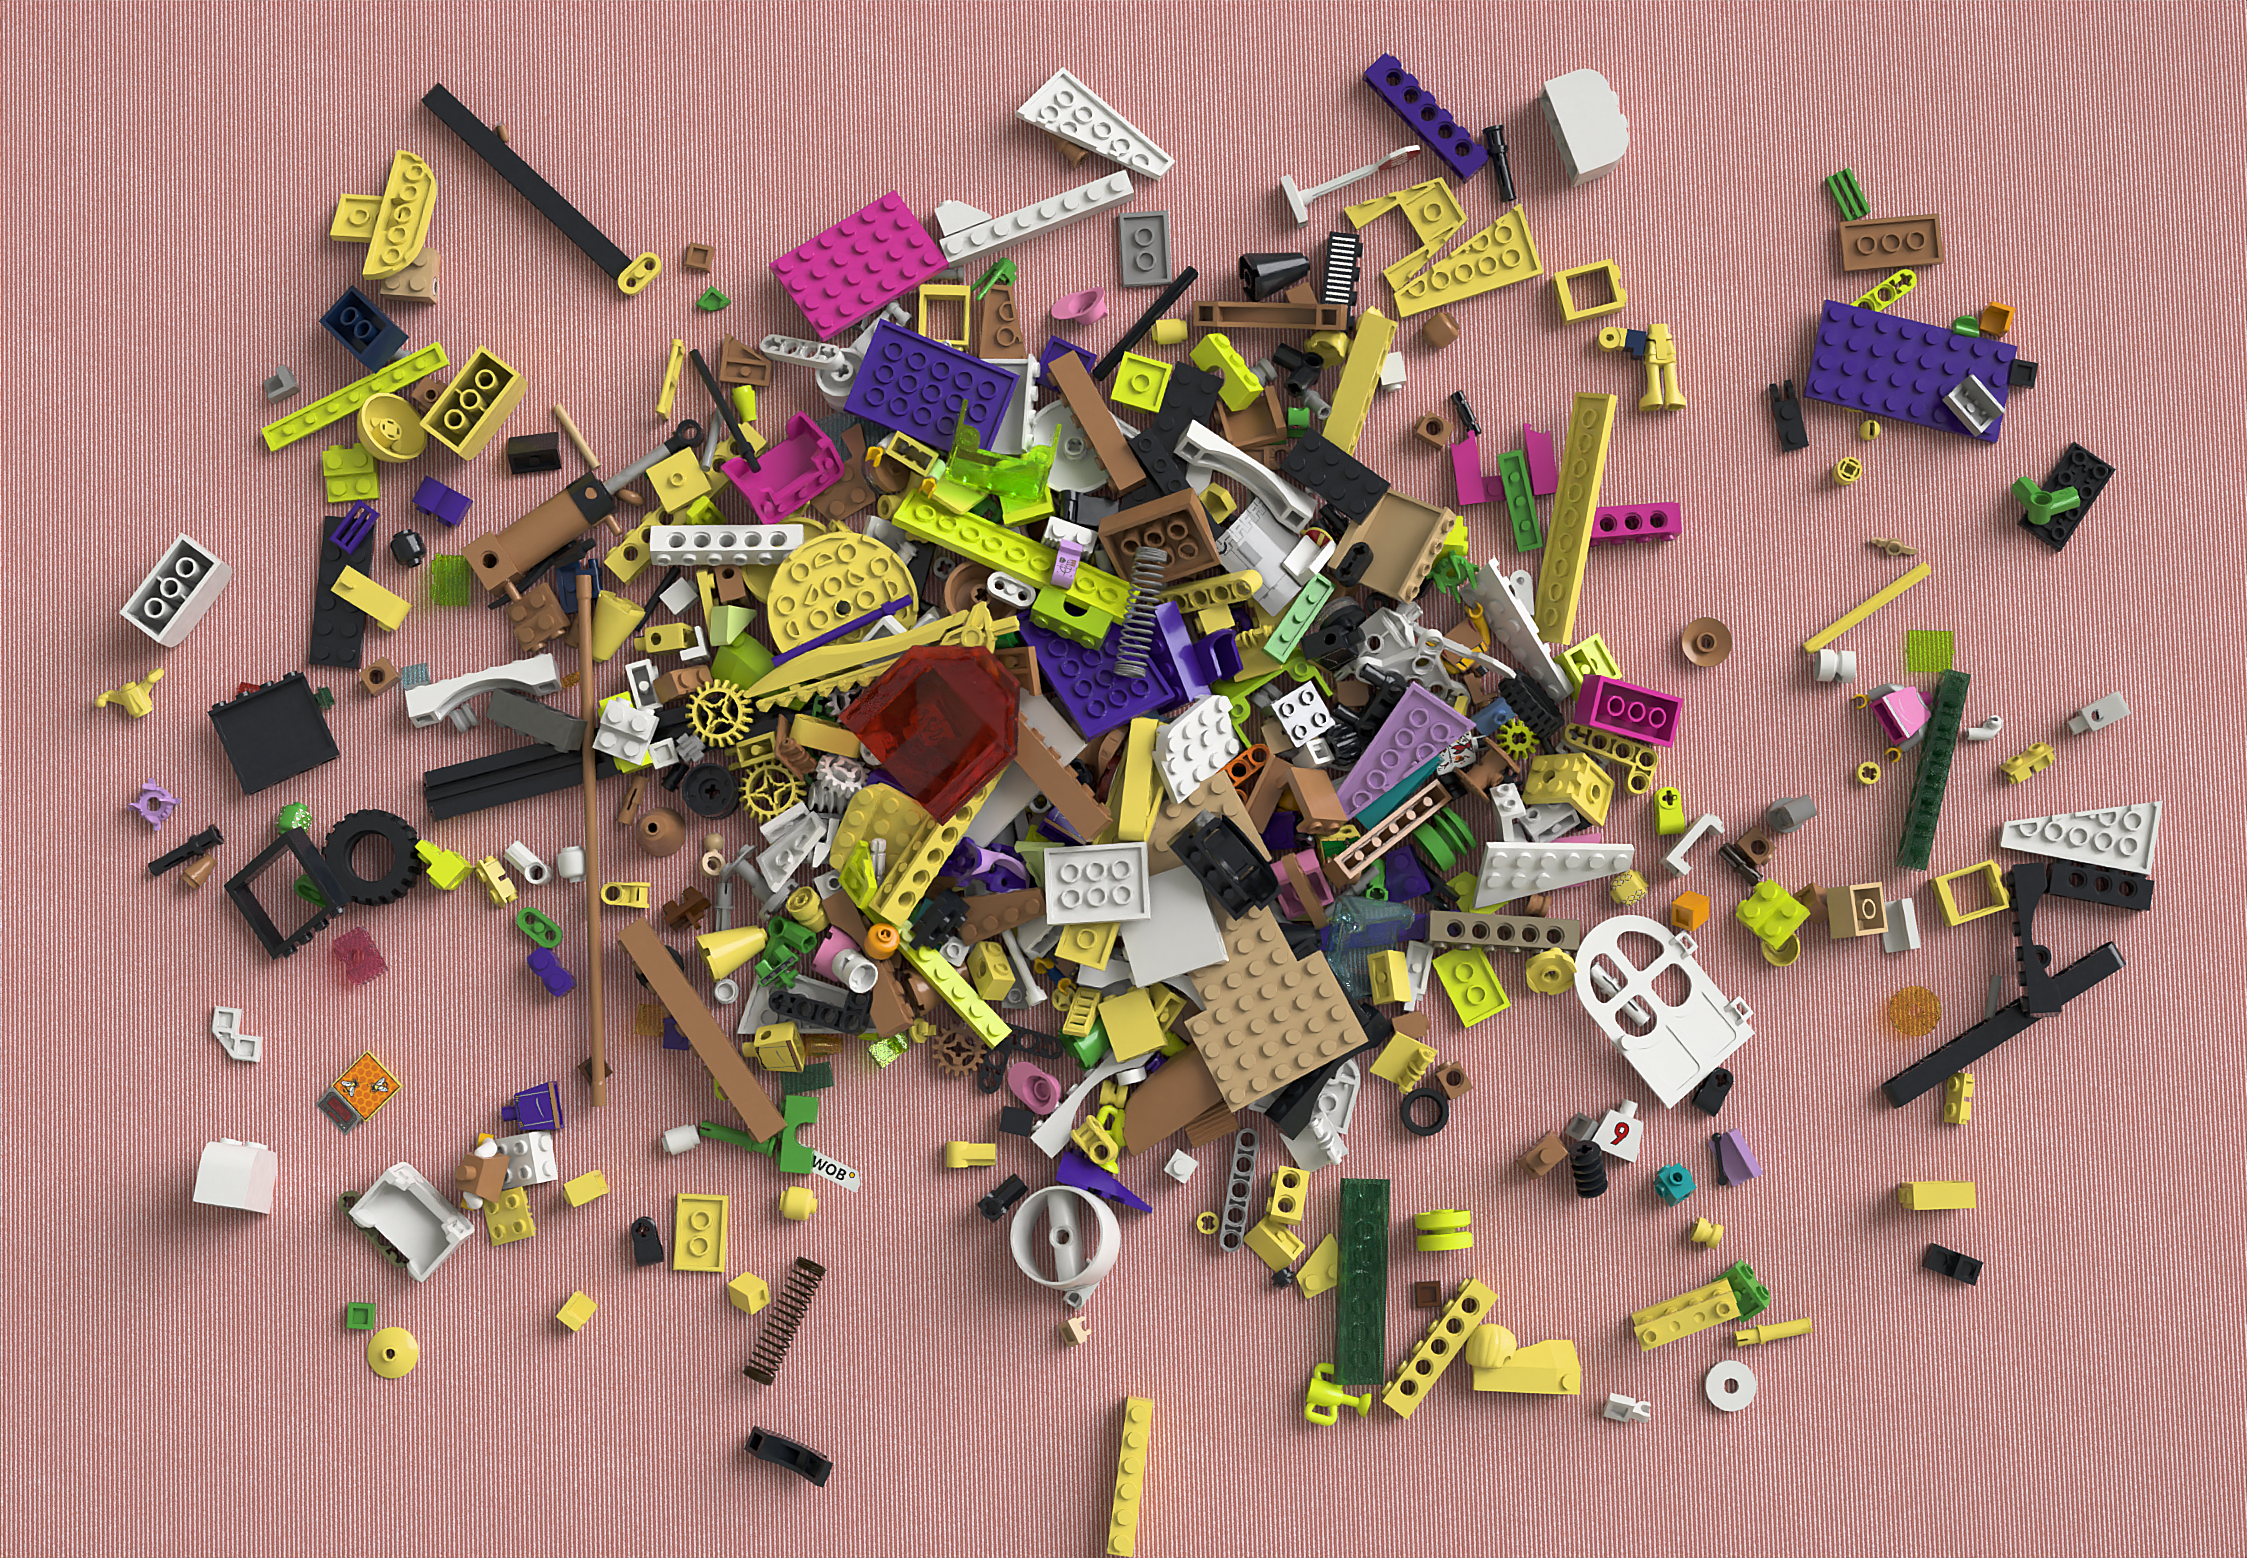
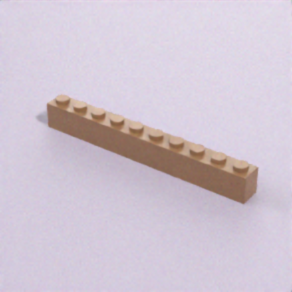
M942 640L930 643L925 649L940 645ZM977 659L954 665L951 664L950 666H942L937 661L933 666L935 671L1085 841L1093 842L1114 822L1110 817L1112 812L1104 803L1098 804L1095 801L1093 790L1086 783L1080 784L1076 779L1078 776L1077 772L1069 764L1064 766L1059 760L1062 757L1061 754L1052 745L1048 747L1042 741L1045 738L1044 735L1036 727L1032 729L1026 723L1028 717L1019 708L1015 710L1010 705L1012 699L1002 689L998 691L993 685L995 680L988 672L984 671L982 673L979 670Z
M640 917L617 933L620 938L617 942L625 954H631L634 959L632 965L638 974L644 973L648 979L646 986L654 996L656 994L659 995L663 1001L660 1006L666 1015L674 1017L677 1022L674 1026L682 1037L687 1036L692 1044L689 1045V1048L696 1058L701 1057L706 1064L703 1069L710 1079L716 1078L720 1084L717 1088L725 1100H731L735 1106L732 1108V1111L738 1120L742 1121L744 1119L749 1127L746 1131L754 1142L759 1141L760 1144H764L788 1127L784 1118L648 920Z

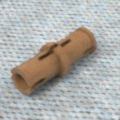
M634 774L627 795L624 794L623 799L625 801L616 819L617 821L629 826L632 825L638 806H642L643 801L641 799L650 779Z

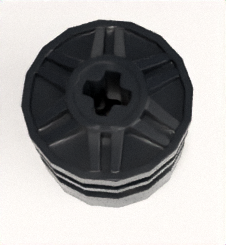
M703 763L692 768L685 776L682 784V796L687 806L703 818L710 820H723L731 816L740 805L739 798L742 796V793L738 791V788L741 787L738 779L724 767L714 763ZM716 788L720 793L713 798L710 796V792H714Z

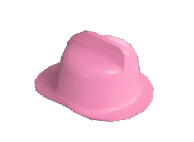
M1094 287L1085 291L1068 294L1053 305L1051 314L1055 319L1066 320L1073 318L1081 325H1091L1108 316V310L1103 301L1105 290L1102 287Z
M1018 1062L1010 1068L1008 1083L1013 1093L1035 1113L1041 1115L1051 1113L1055 1109L1057 1101L1061 1098L1060 1085L1057 1079L1049 1073H1043L1030 1062Z

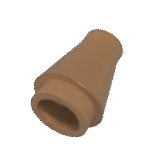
M206 853L202 858L183 870L184 873L180 877L194 890L199 886L202 888L218 862Z

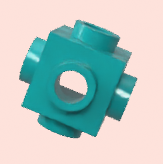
M1679 1162L1672 1167L1670 1164H1667L1658 1170V1176L1653 1182L1656 1193L1659 1197L1664 1198L1671 1208L1690 1197L1697 1188L1692 1181L1690 1172L1683 1168Z

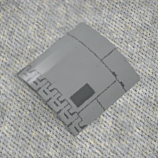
M1257 496L1243 514L1215 542L1218 552L1224 550V541L1227 544L1226 552L1219 555L1221 564L1229 573L1255 570L1261 575L1262 586L1252 596L1272 617L1281 611L1302 589L1303 586L1282 566V562L1301 539L1293 530L1277 521L1271 510Z

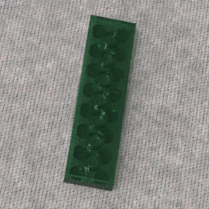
M1340 1178L1333 1384L1383 1385L1390 1179Z

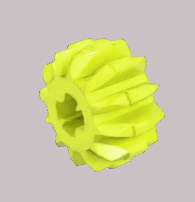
M1509 719V728L1501 725L1500 730L1505 734H1497L1496 739L1504 740V742L1498 746L1501 748L1506 747L1507 750L1505 752L1508 755L1513 752V761L1518 760L1519 753L1523 760L1527 759L1528 754L1526 750L1532 754L1536 752L1535 748L1530 744L1538 745L1539 740L1532 738L1536 734L1532 731L1530 732L1527 726L1524 727L1523 721L1518 719L1516 726L1514 721ZM1521 734L1523 736L1521 741H1524V743L1515 745L1512 742L1515 739L1512 738V735L1517 736Z

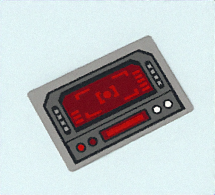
M332 1086L316 1103V1106L344 1135H347L362 1118Z

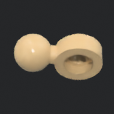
M710 833L704 839V846L708 853L700 859L699 870L707 878H716L726 865L724 857L718 853L724 846V839L718 833ZM708 863L713 865V870L708 867Z

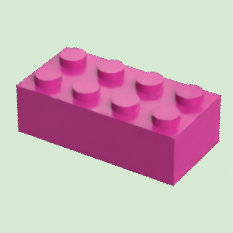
M1584 674L1573 723L1653 746L1672 748L1684 699L1606 676Z

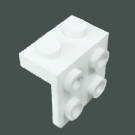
M550 1129L494 1140L498 1153L511 1156L502 1189L558 1179Z

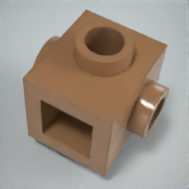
M425 376L411 393V396L420 402L418 408L427 414L448 386L441 380L435 383L428 376Z

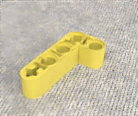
M1573 722L1562 730L1561 739L1567 745L1628 768L1623 784L1627 794L1639 796L1649 789L1659 759L1653 749L1607 732L1574 724ZM1575 729L1577 730L1576 735L1584 737L1588 733L1589 736L1586 738V740L1581 737H1577L1575 740L1571 739L1572 734H1570L1569 731ZM1593 737H1599L1603 741L1602 749L1594 748L1592 745ZM1617 746L1625 747L1627 751L1626 758H1620L1616 754ZM1641 754H1645L1650 758L1649 767L1641 765L1639 761ZM1632 778L1641 780V790H1635L1632 787Z

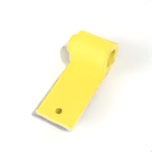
M348 565L331 589L337 595L378 619L379 621L376 625L389 633L391 629L397 631L412 608L411 604Z

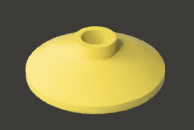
M388 1327L376 1333L371 1339L367 1351L368 1361L372 1369L386 1378H399L409 1373L414 1368L419 1355L418 1344L413 1335L399 1327ZM388 1349L395 1351L393 1358L387 1356Z

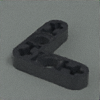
M1005 1023L1012 1030V1034H1016V1029L1021 1030L1017 1037V1046L1011 1044L1014 1040L1011 1038H1005V1041H1001L993 1049L988 1046L978 1078L979 1088L982 1092L988 1094L994 1093L1000 1088L1012 1048L1054 1060L1063 1054V1043L1056 1037ZM1025 1034H1032L1035 1037L1036 1043L1032 1048H1025L1021 1044V1038ZM1040 1036L1045 1038L1043 1041L1045 1044H1051L1052 1041L1057 1042L1056 1046L1060 1048L1059 1053L1054 1052L1053 1056L1048 1055L1049 1050L1041 1048V1053L1036 1052L1040 1044ZM993 1051L1003 1053L1004 1061L1001 1065H993L990 1062V1054ZM987 1065L992 1069H1001L1000 1075L994 1074L993 1080L997 1084L996 1086H991L990 1090L986 1089L985 1083H982L983 1078H988L990 1075V1071H985Z

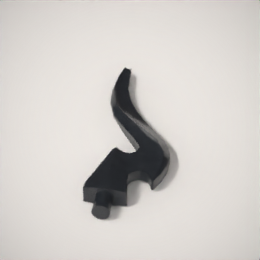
M589 538L586 541L580 539L576 542L574 539L539 562L515 588L519 594H522L550 567L554 566L558 569L585 558L587 551L596 547L595 540ZM506 593L489 604L488 608L490 610L498 608L510 602L511 598Z

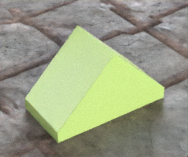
M730 605L712 607L711 645H729L757 615L756 610Z

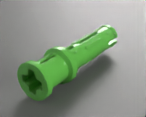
M703 1120L701 1127L711 1129V1131L700 1129L699 1132L700 1136L743 1146L749 1153L752 1151L766 1154L771 1159L778 1142V1136H774L764 1144H760L759 1141L754 1142L747 1132L708 1122L707 1120Z

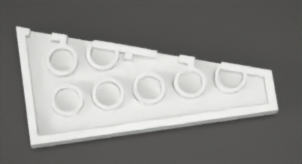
M1486 842L1472 905L1476 909L1629 871L1635 849L1632 844Z

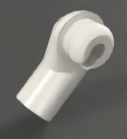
M1992 715L1981 728H1967V740H1992L2002 728L2001 718L1997 715Z

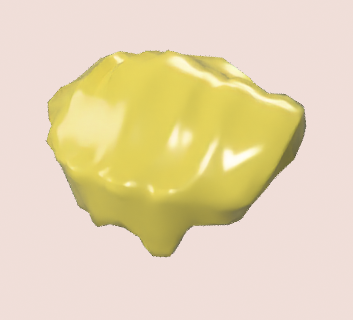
M1320 330L1304 341V349L1306 353L1314 352L1322 356L1324 359L1323 369L1327 370L1329 367L1339 366V364L1345 361L1352 339L1347 337L1344 332L1338 330Z

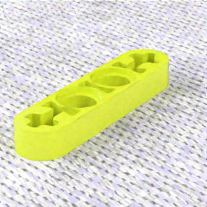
M1902 269L1850 305L1857 307L1860 303H1866L1869 305L1870 310L1881 312L1909 293L1915 287L1917 277L1911 270ZM1901 277L1903 279L1909 278L1910 281L1907 283L1909 287L1904 284L1895 290L1893 286L1898 284ZM1878 290H1888L1891 295L1890 300L1887 302L1881 301L1878 298Z

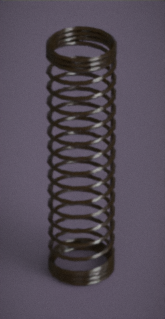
M800 1256L797 1257L795 1264L813 1273L820 1279L807 1276L794 1269L791 1270L793 1273L809 1280L815 1286L802 1283L791 1277L787 1278L803 1286L813 1294L800 1291L785 1284L784 1287L797 1292L808 1301L795 1298L784 1292L780 1293L796 1301L805 1309L790 1305L780 1299H777V1302L790 1307L801 1316L773 1307L775 1310L794 1319L798 1324L783 1320L773 1314H770V1317L785 1323L794 1331L778 1327L771 1322H766V1324L787 1334L791 1339L776 1335L766 1329H763V1332L778 1338L787 1346L776 1344L761 1336L759 1337L762 1341L780 1349L784 1354L771 1351L759 1344H755V1346L771 1353L780 1361L766 1358L754 1351L752 1352L753 1355L770 1362L777 1369L748 1359L749 1362L764 1368L773 1376L748 1365L742 1371L747 1377L767 1386H771L774 1378H776L773 1371L780 1370L775 1363H783L780 1356L787 1355L786 1351L782 1348H790L787 1341L794 1340L793 1336L789 1333H797V1329L794 1326L801 1325L800 1321L796 1318L803 1319L805 1317L801 1311H807L808 1308L803 1303H812L808 1296H815V1292L810 1288H819L818 1284L813 1280L822 1281V1277L825 1276L824 1274L827 1271L821 1265Z

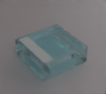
M427 663L401 668L405 691L412 690L417 686L431 685Z

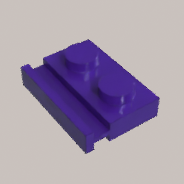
M1298 811L1273 813L1263 835L1259 833L1268 851L1300 848L1293 842V837L1298 833L1296 829L1299 825L1296 822Z

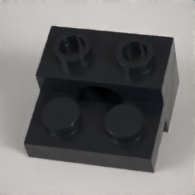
M948 887L934 900L931 906L910 929L916 936L909 945L915 951L923 945L926 948L929 946L932 950L939 944L944 946L953 937L952 929L954 927L959 929L968 919L965 914L971 907Z

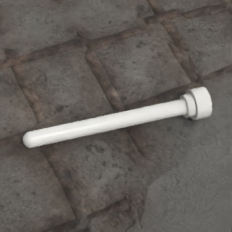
M1011 929L1001 932L1026 986L1027 991L1025 993L1027 996L1025 999L1029 1007L1044 1002L1048 999L1044 989H1040V986H1036Z

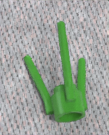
M1001 257L998 263L994 262L992 267L970 287L971 292L993 275L976 297V301H980L997 280L1001 283H1005L1007 280L1006 286H1012L1017 279V276L1014 274L1018 269L1017 266L1005 257Z

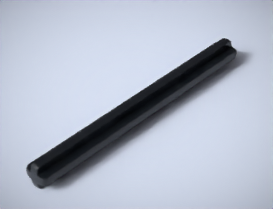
M1188 266L1095 367L1092 375L1101 382L1123 359L1124 352H1129L1149 331L1151 326L1156 323V320H1159L1198 277V272L1195 268Z

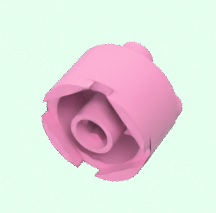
M832 925L829 930L830 933L824 939L810 969L836 983L838 981L843 983L833 974L832 962L840 951L852 948L860 952L861 946L843 929Z

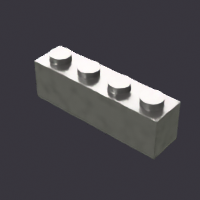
M494 688L486 715L487 718L495 720L494 724L496 726L507 729L512 727L515 729L514 733L526 737L531 735L534 737L535 742L545 745L553 744V749L568 753L569 750H580L588 723L586 720L512 690Z

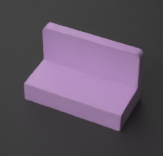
M1732 1128L1721 1135L1720 1148L1723 1169L1732 1186L1735 1187L1749 1178H1756L1763 1174L1738 1128ZM1711 1140L1708 1142V1145L1717 1159L1715 1142Z

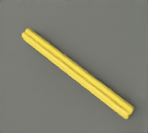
M1925 562L1921 563L1803 644L1804 650L1809 655H1812L1818 649H1821L1931 573L1930 567Z

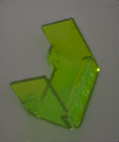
M963 399L958 410L944 470L946 479L952 484L1025 503L1039 501L1044 493L1054 462L1062 424H1056L1051 433L1049 445H1036L1033 447L1026 461L980 449V434L978 430L973 426L963 424L969 401Z

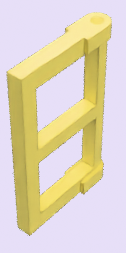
M672 339V350L659 404L656 405L655 412L663 420L668 421L686 350L683 346L684 343L679 339Z

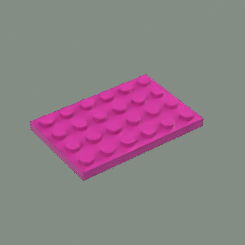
M893 190L771 262L769 267L824 343L949 268V262L898 193Z

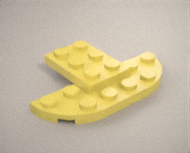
M397 150L384 196L341 194L330 236L333 241L371 243L362 273L365 280L384 279L394 275L407 267L418 256L425 241L437 196V183L431 169L419 156L408 151Z

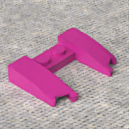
M1524 423L1523 431L1529 470L1527 475L1532 496L1554 494L1557 491L1558 478L1550 431L1546 430L1545 434L1530 430L1531 424ZM1474 430L1467 432L1468 439L1458 446L1451 443L1450 449L1458 506L1506 500L1501 475L1481 477Z

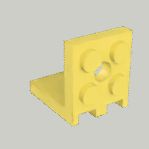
M1585 753L1534 756L1521 800L1526 805L1568 802L1594 827H1603L1615 782Z

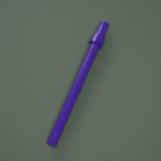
M909 594L893 602L889 600L881 604L880 608L771 658L776 668L797 656L819 648L882 617L893 616L896 614V611L913 604V601Z

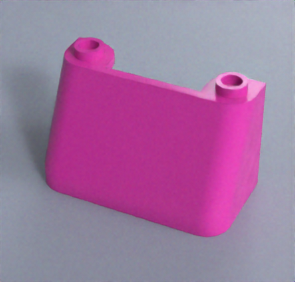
M802 410L787 421L785 431L788 438L757 459L761 466L759 472L752 473L748 463L741 457H735L720 466L724 475L764 525L778 523L834 484L844 474V464L832 440Z

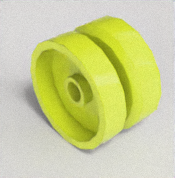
M1437 1209L1414 1214L1416 1228L1432 1231L1431 1233L1420 1234L1416 1237L1418 1251L1452 1250L1473 1246L1472 1233L1465 1230L1456 1231V1228L1466 1227L1471 1224L1470 1210Z

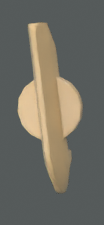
M1873 537L1870 540L1878 547H1885V550L1891 556H1897L1901 552L1914 555L1918 551L1917 548L1904 545L1899 538H1890L1888 540L1881 537Z

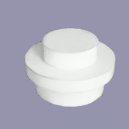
M722 979L716 983L714 996L717 1001L722 1004H730L738 998L739 987L736 982L731 979Z

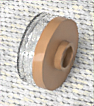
M868 449L863 453L861 473L871 491L882 496L900 491L907 486L910 476V468L886 453L882 455L879 466L873 467L874 460L869 459L865 462Z

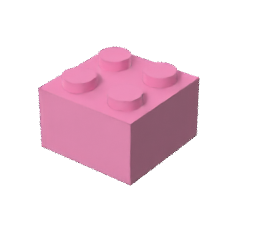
M1313 848L1295 854L1322 906L1334 902L1331 890ZM1282 860L1271 864L1270 866L1281 886L1282 893L1277 897L1287 920L1307 913L1284 869Z

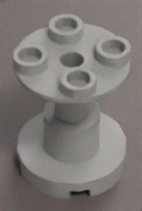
M745 844L736 854L738 859L733 864L727 863L719 872L722 877L720 882L723 884L738 873L754 888L751 893L764 904L758 913V917L766 923L770 919L768 914L771 913L775 916L785 906L791 895V889L796 891L800 885L791 878L783 884L777 893L773 892L769 888L765 877L747 862L757 846L752 845L750 847L748 844Z

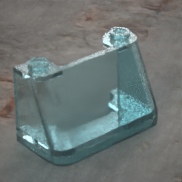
M1343 895L1336 898L1325 959L1355 1000L1373 997L1367 955L1385 950L1395 951L1400 928L1403 930L1409 929L1414 922V912L1407 904L1352 895Z

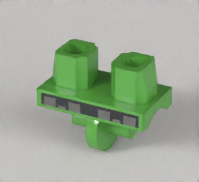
M784 944L773 952L780 962L777 967L773 969L766 959L754 967L760 978L758 983L762 987L768 986L779 976L781 979L775 983L779 990L785 985L790 989L796 986L793 979L799 975L798 971L795 968L789 973L786 971L802 958L798 952L793 953Z

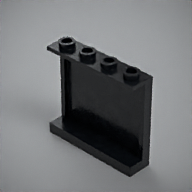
M297 670L289 672L282 676L284 679L275 684L273 680L260 685V690L250 693V691H245L236 695V700L230 703L221 701L212 705V710L208 712L246 797L341 757L303 672L298 673Z

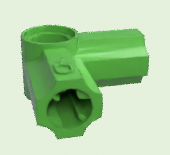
M2024 476L2018 478L2011 487V492L2028 510L2029 521L2034 524H2046L2050 521L2051 515L2079 507L2080 505L2078 491L2073 486L2049 493L2041 491L2032 479Z
M1376 859L1362 870L1363 875L1374 865L1380 873L1358 895L1359 908L1385 909L1386 901L1388 900V891L1384 887L1385 860Z
M774 916L768 925L770 939L761 961L766 959L771 966L777 967L780 962L773 952L784 944L788 948L792 946L800 952L808 954L809 951L816 947L818 942L816 934L800 925L798 920Z

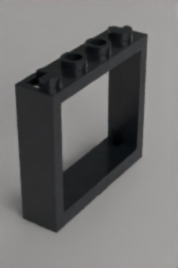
M301 826L283 833L223 885L273 960L283 956L287 959L297 953L299 945L303 946L313 940L314 936L312 934L327 928L330 925L328 921L331 918L335 919L341 916L344 911L343 908L352 902ZM291 849L328 905L287 940H284L248 885Z

